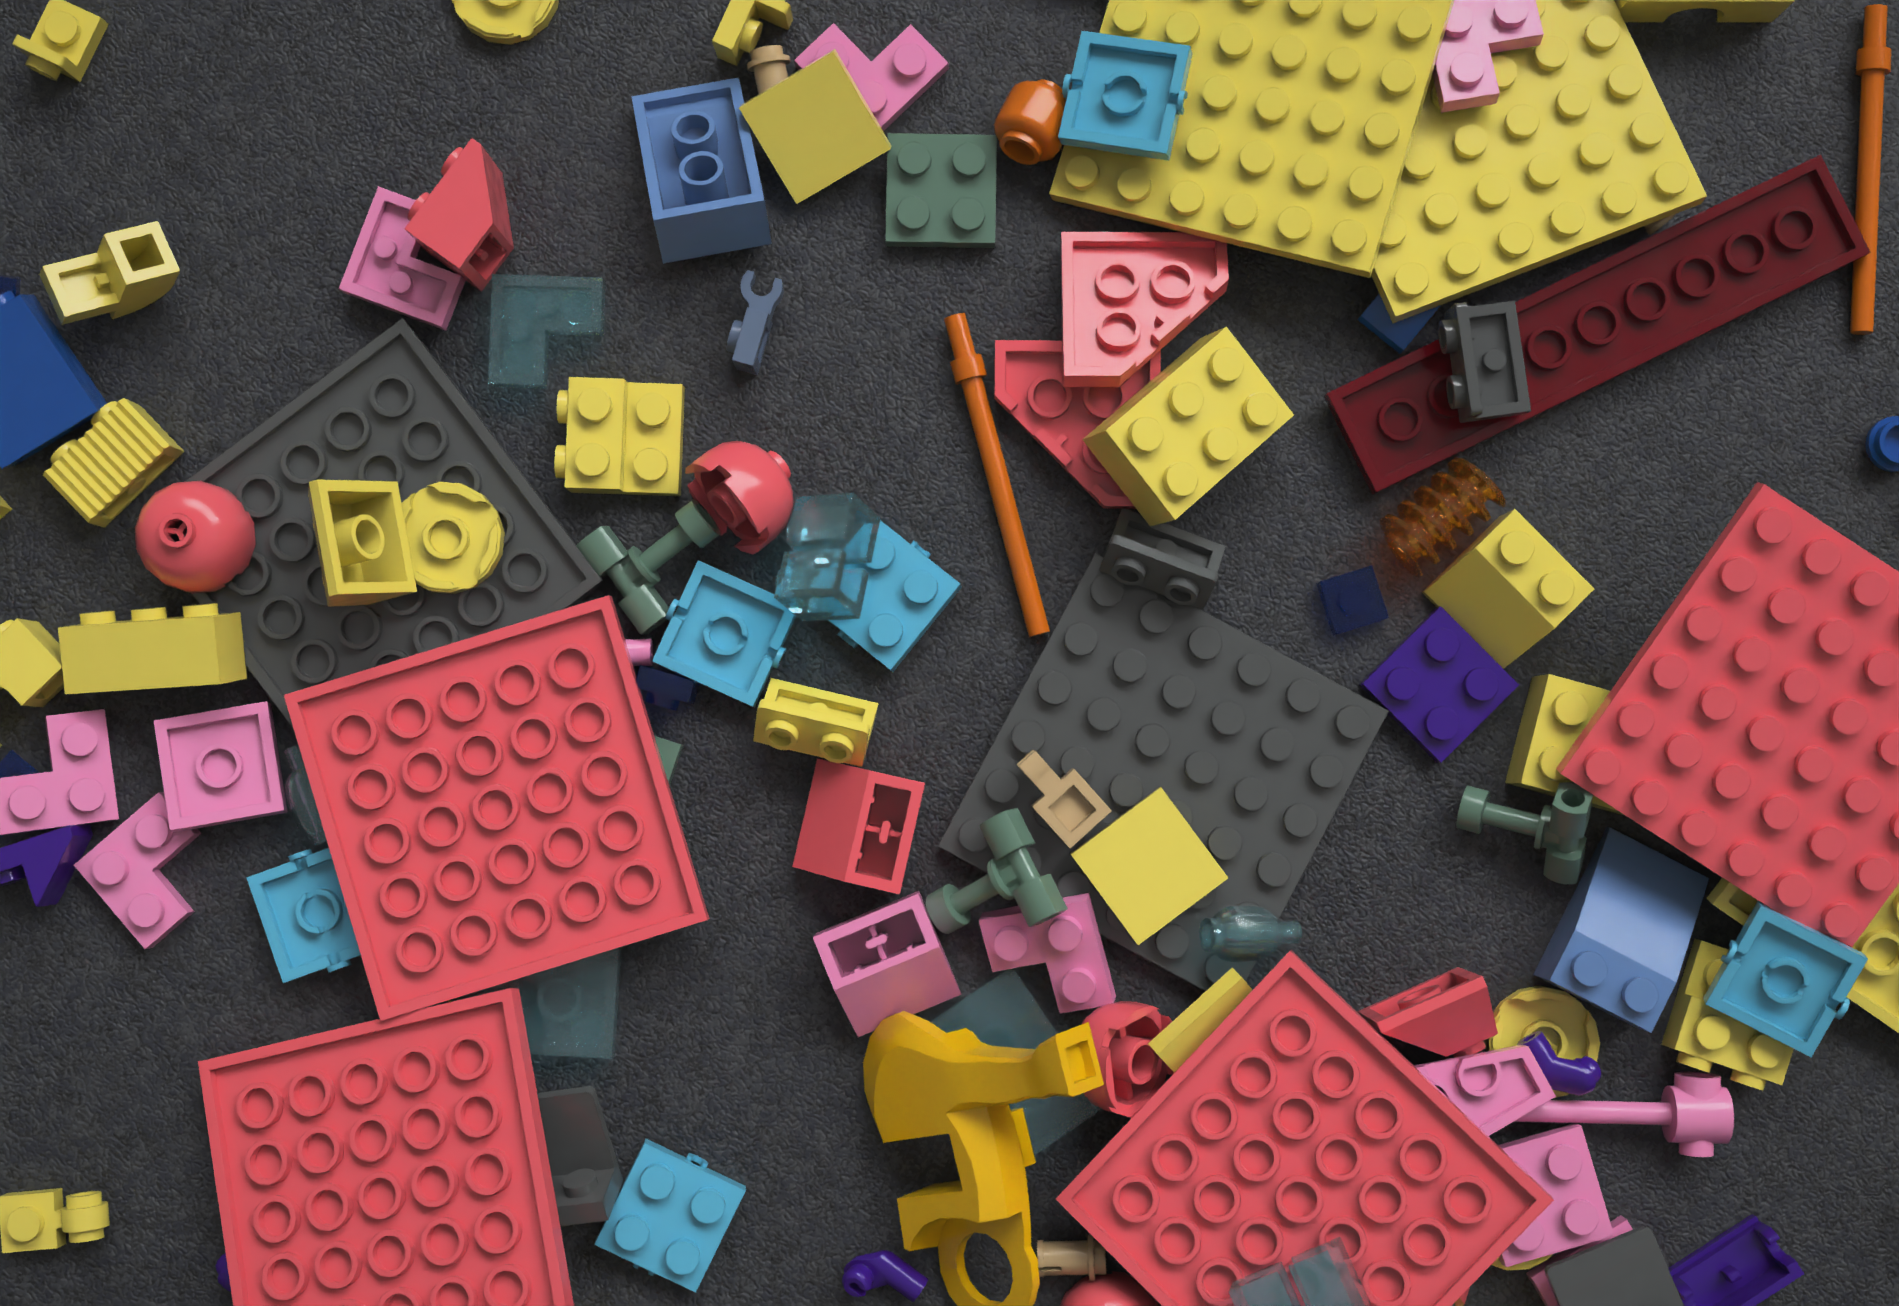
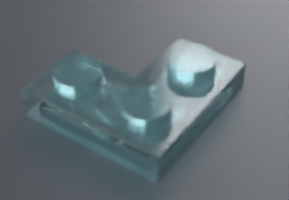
M492 274L488 384L491 387L547 389L549 335L604 336L606 281L603 277Z

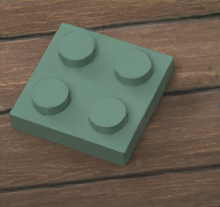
M887 133V139L892 147L887 151L886 246L995 248L996 135Z

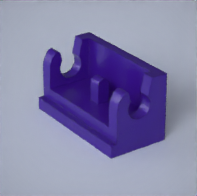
M1753 1214L1668 1268L1684 1306H1756L1804 1275V1272L1797 1261L1789 1254H1785L1776 1242L1780 1239L1778 1234L1770 1226L1759 1221Z

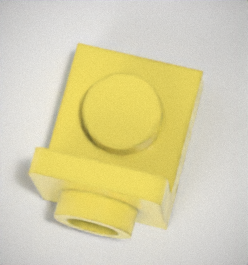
M49 0L30 40L17 34L12 45L28 57L25 65L33 71L54 81H57L61 73L81 82L109 24L101 17L65 0Z
M731 0L712 39L717 58L737 66L744 51L750 53V51L754 50L763 28V23L758 21L759 18L789 30L793 21L790 4L785 2L786 0Z

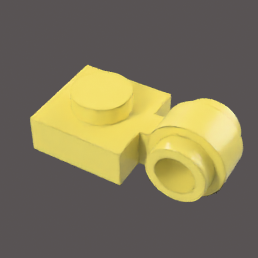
M62 1188L12 1192L0 1196L2 1253L57 1249L66 1244V1233L69 1235L70 1243L99 1240L105 1237L104 1227L110 1225L108 1202L102 1201L101 1191H87L67 1195L65 1207L63 1204Z

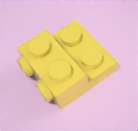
M569 377L568 390H559L557 395L558 423L567 424L566 445H557L554 457L556 478L565 479L564 488L571 493L681 496L685 387L683 384L633 383L620 378Z
M1694 939L1661 1045L1679 1051L1676 1062L1710 1073L1713 1062L1732 1069L1730 1080L1762 1091L1766 1081L1783 1085L1794 1049L1705 1004L1703 997L1723 963L1721 957L1723 955L1726 956L1729 949Z

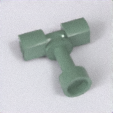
M692 499L675 513L679 525L644 552L635 546L626 550L609 526H600L576 545L599 577L609 576L624 599L618 604L641 635L649 634L667 621L666 614L669 607L654 588V585L661 580L657 569L690 543L694 542L700 548H704L721 534L714 519L695 499Z
M1574 782L1559 783L1552 803V809L1551 806L1545 805L1541 815L1490 803V791L1467 785L1461 799L1456 828L1480 834L1483 825L1486 824L1535 837V849H1547L1543 875L1556 883L1576 884L1584 862L1587 841L1584 834L1590 819L1593 794Z
M1018 808L1005 810L979 825L994 855V858L988 861L987 875L960 890L954 885L946 884L926 897V909L930 919L945 934H950L967 925L971 920L970 910L998 894L1007 900L1015 898L1029 927L1042 924L1068 909L1051 874L1040 876L1027 850L1035 842Z

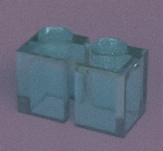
M854 493L796 497L792 519L787 526L786 542L791 547V551L784 552L781 568L776 575L774 598L802 621L860 619L869 572L864 568L844 569L845 564L872 562L880 517Z
M1341 1237L1291 1258L1293 1263L1289 1264L1288 1267L1306 1306H1370V1301ZM1282 1262L1234 1281L1228 1291L1234 1306H1301Z

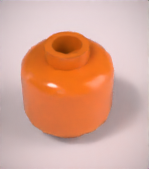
M1045 79L1038 81L1027 80L1015 84L1011 89L994 122V131L1000 142V148L1009 158L1022 164L1033 165L1053 159L1060 151L1062 144L1058 135L1066 98L1063 97L1062 88L1059 85Z

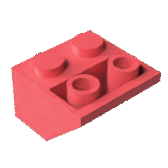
M471 138L464 149L458 147L448 156L441 170L443 177L430 194L428 192L423 193L414 202L408 213V220L410 222L404 229L431 256L456 274L461 275L467 282L482 292L514 249L503 174L483 146Z
M817 758L792 867L843 882L900 894L926 783Z

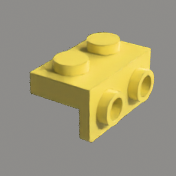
M771 678L765 697L760 700L757 708L753 741L770 745L779 750H792L825 758L834 763H846L862 767L874 726L878 703Z

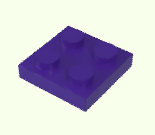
M1441 606L1435 608L1359 684L1381 707L1389 711L1388 715L1436 763H1441L1519 686Z

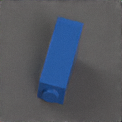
M7 291L0 295V467L4 469L20 464L89 422L94 414L107 404L35 295L19 294L15 297L12 291Z

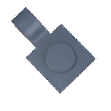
M747 270L741 279L740 288L743 298L749 307L746 309L743 321L734 320L729 333L726 351L734 353L732 362L737 370L758 375L773 324L772 317L776 306L783 298L784 286L782 279L775 278L771 292L765 296H758L752 291L756 275L753 271Z

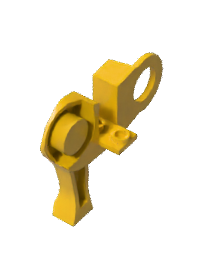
M906 1011L884 1018L869 1038L863 1061L864 1091L883 1143L949 1134L960 1181L935 1183L897 1198L904 1249L914 1251L938 1246L940 1273L949 1296L957 1306H1034L1040 1279L1038 1259L1031 1246V1218L1025 1167L1035 1164L1036 1160L1023 1107L1011 1110L1009 1104L1018 1103L1030 1098L1074 1097L1104 1085L1089 1022L1052 1036L1040 1043L1036 1049L992 1046L983 1043L973 1031L967 1028L946 1033L930 1021ZM973 1233L987 1234L996 1240L1007 1254L1012 1268L1013 1282L1009 1295L1002 1302L989 1300L978 1292L969 1279L965 1268L964 1252L966 1243Z

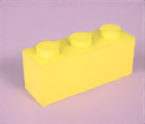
M217 603L182 606L183 616L167 617L166 607L131 610L132 620L116 621L115 611L81 613V624L58 627L65 694L218 685L247 679L241 613L219 614Z

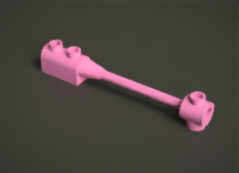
M1703 1072L1674 1073V1086L1668 1085L1664 1088L1661 1102L1549 1100L1514 1122L1662 1125L1665 1139L1669 1143H1679V1154L1691 1157L1714 1156V1144H1728L1732 1138L1734 1108L1730 1092L1726 1087H1721V1076Z

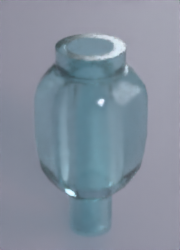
M296 745L284 750L292 770L286 780V798L297 829L305 836H311L314 846L327 842L301 752L299 746Z
M1257 906L1225 907L1219 910L1212 918L1203 919L1199 928V939L1203 950L1214 952L1225 962H1249L1263 959L1274 953L1280 944L1299 943L1302 938V928L1298 921H1279L1272 912Z

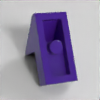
M90 824L69 825L0 848V887L27 879L35 906L56 905L76 869L74 864L82 858L93 836Z

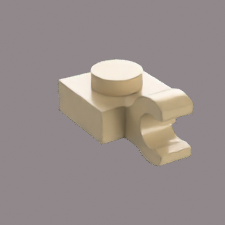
M1031 750L1016 764L1043 793L1031 805L1032 808L1070 849L1112 811L1074 768L1070 769L1060 779L1034 750Z

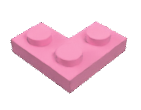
M1454 0L1432 73L1441 113L1497 103L1500 92L1491 53L1534 47L1541 44L1544 33L1536 0Z
M834 23L794 60L795 67L800 70L835 49L883 131L949 69V63L911 24L872 61Z
M378 186L338 289L350 296L446 331L466 280L459 274L416 259L421 245L404 229L410 222L408 220V213L416 200Z
M105 709L45 717L52 771L0 778V836L119 819Z
M158 792L76 862L74 866L142 947L150 949L195 912L162 874L160 869L196 839L201 832L198 829L180 832L170 831L164 792Z
M1089 893L1063 897L1068 908L1066 911L1042 924L1032 927L1028 926L1019 906L981 914L978 921L992 972L1046 963L1060 1014L1102 1007L1114 1003L1116 993Z

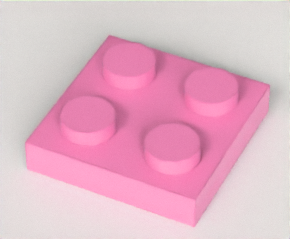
M268 701L154 720L170 831L180 832L288 812L272 707Z
M1573 1123L1498 1145L1554 1199L1499 1256L1502 1265L1505 1267L1513 1266L1614 1236L1581 1125Z

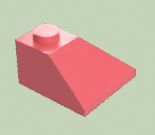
M1456 967L1357 1011L1378 1032L1445 1057L1452 1054L1455 1058L1479 1053L1486 1048L1484 1040L1498 1034L1488 987L1483 976L1460 967Z

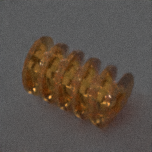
M1455 457L1448 463L1447 470L1449 474L1440 471L1431 477L1432 488L1427 486L1417 488L1414 491L1415 503L1409 500H1403L1397 505L1399 518L1395 515L1387 514L1380 519V527L1390 550L1399 562L1412 575L1418 578L1423 575L1417 561L1419 557L1425 558L1434 565L1440 561L1434 547L1437 542L1450 550H1454L1457 547L1451 533L1454 528L1467 536L1474 533L1468 519L1471 514L1484 522L1491 519L1485 502L1490 500L1501 508L1506 506V500L1502 491L1493 480L1481 469L1463 458Z

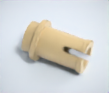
M781 45L763 46L750 51L751 61L747 63L748 71L754 72L758 95L788 77L786 65L791 62L790 56L783 53Z
M1088 1235V1240H1038L1039 1277L1089 1275V1281H1095V1275H1106V1249L1097 1240H1094L1092 1235Z

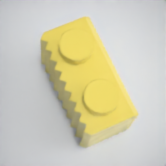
M125 398L118 402H109L101 407L100 411L96 412L91 419L92 429L86 431L84 437L78 440H70L61 445L50 458L51 468L43 473V476L88 523L103 528L184 453V450L154 421L144 408Z

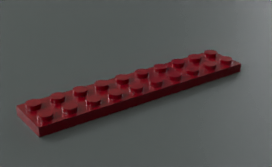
M1820 154L1516 301L1531 411L1525 415L1460 423L1458 409L1452 410L1447 398V377L1453 375L1450 354L1442 353L1439 339L1328 392L1324 398L1373 495L1848 265L1871 252Z

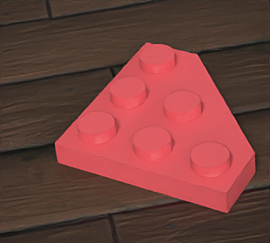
M1061 232L1063 387H1120L1227 291L1229 281L1227 243L1184 232Z
M995 340L994 399L1103 509H1122V507L1125 509H1136L1082 439L1161 372V350L1120 387H1063L1062 341Z

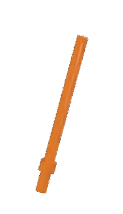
M1882 4L1869 5L1864 8L1863 48L1858 49L1856 53V75L1861 76L1855 222L1871 252L1853 262L1850 333L1857 335L1872 334L1874 329L1885 75L1891 72L1892 53L1891 48L1886 47L1888 7Z
M965 313L954 314L944 318L955 359L950 362L955 384L962 385L1028 635L1032 637L1050 632L983 382V378L987 376L982 354H976Z

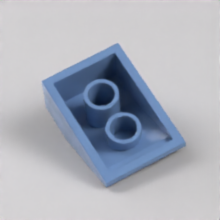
M739 77L631 96L652 216L663 264L772 244L750 128L739 110V107L744 103Z
M1607 827L1533 975L1633 1027L1652 1033L1677 983L1709 878Z

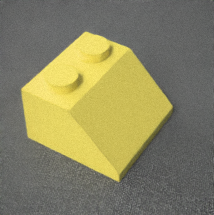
M323 479L310 481L308 497L328 607L370 605L417 592L398 481Z
M1513 509L1499 516L1422 593L1436 607L1441 606L1504 669L1554 630L1594 588L1516 509Z

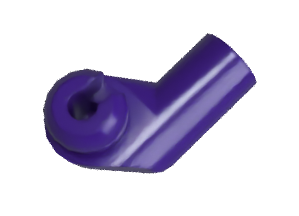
M1542 1031L1533 1032L1517 1043V1045L1529 1046L1552 1090L1577 1096L1585 1095L1594 1090L1596 1083L1601 1078V1069L1598 1063L1588 1056H1584L1582 1059L1576 1058L1575 1060L1557 1057Z

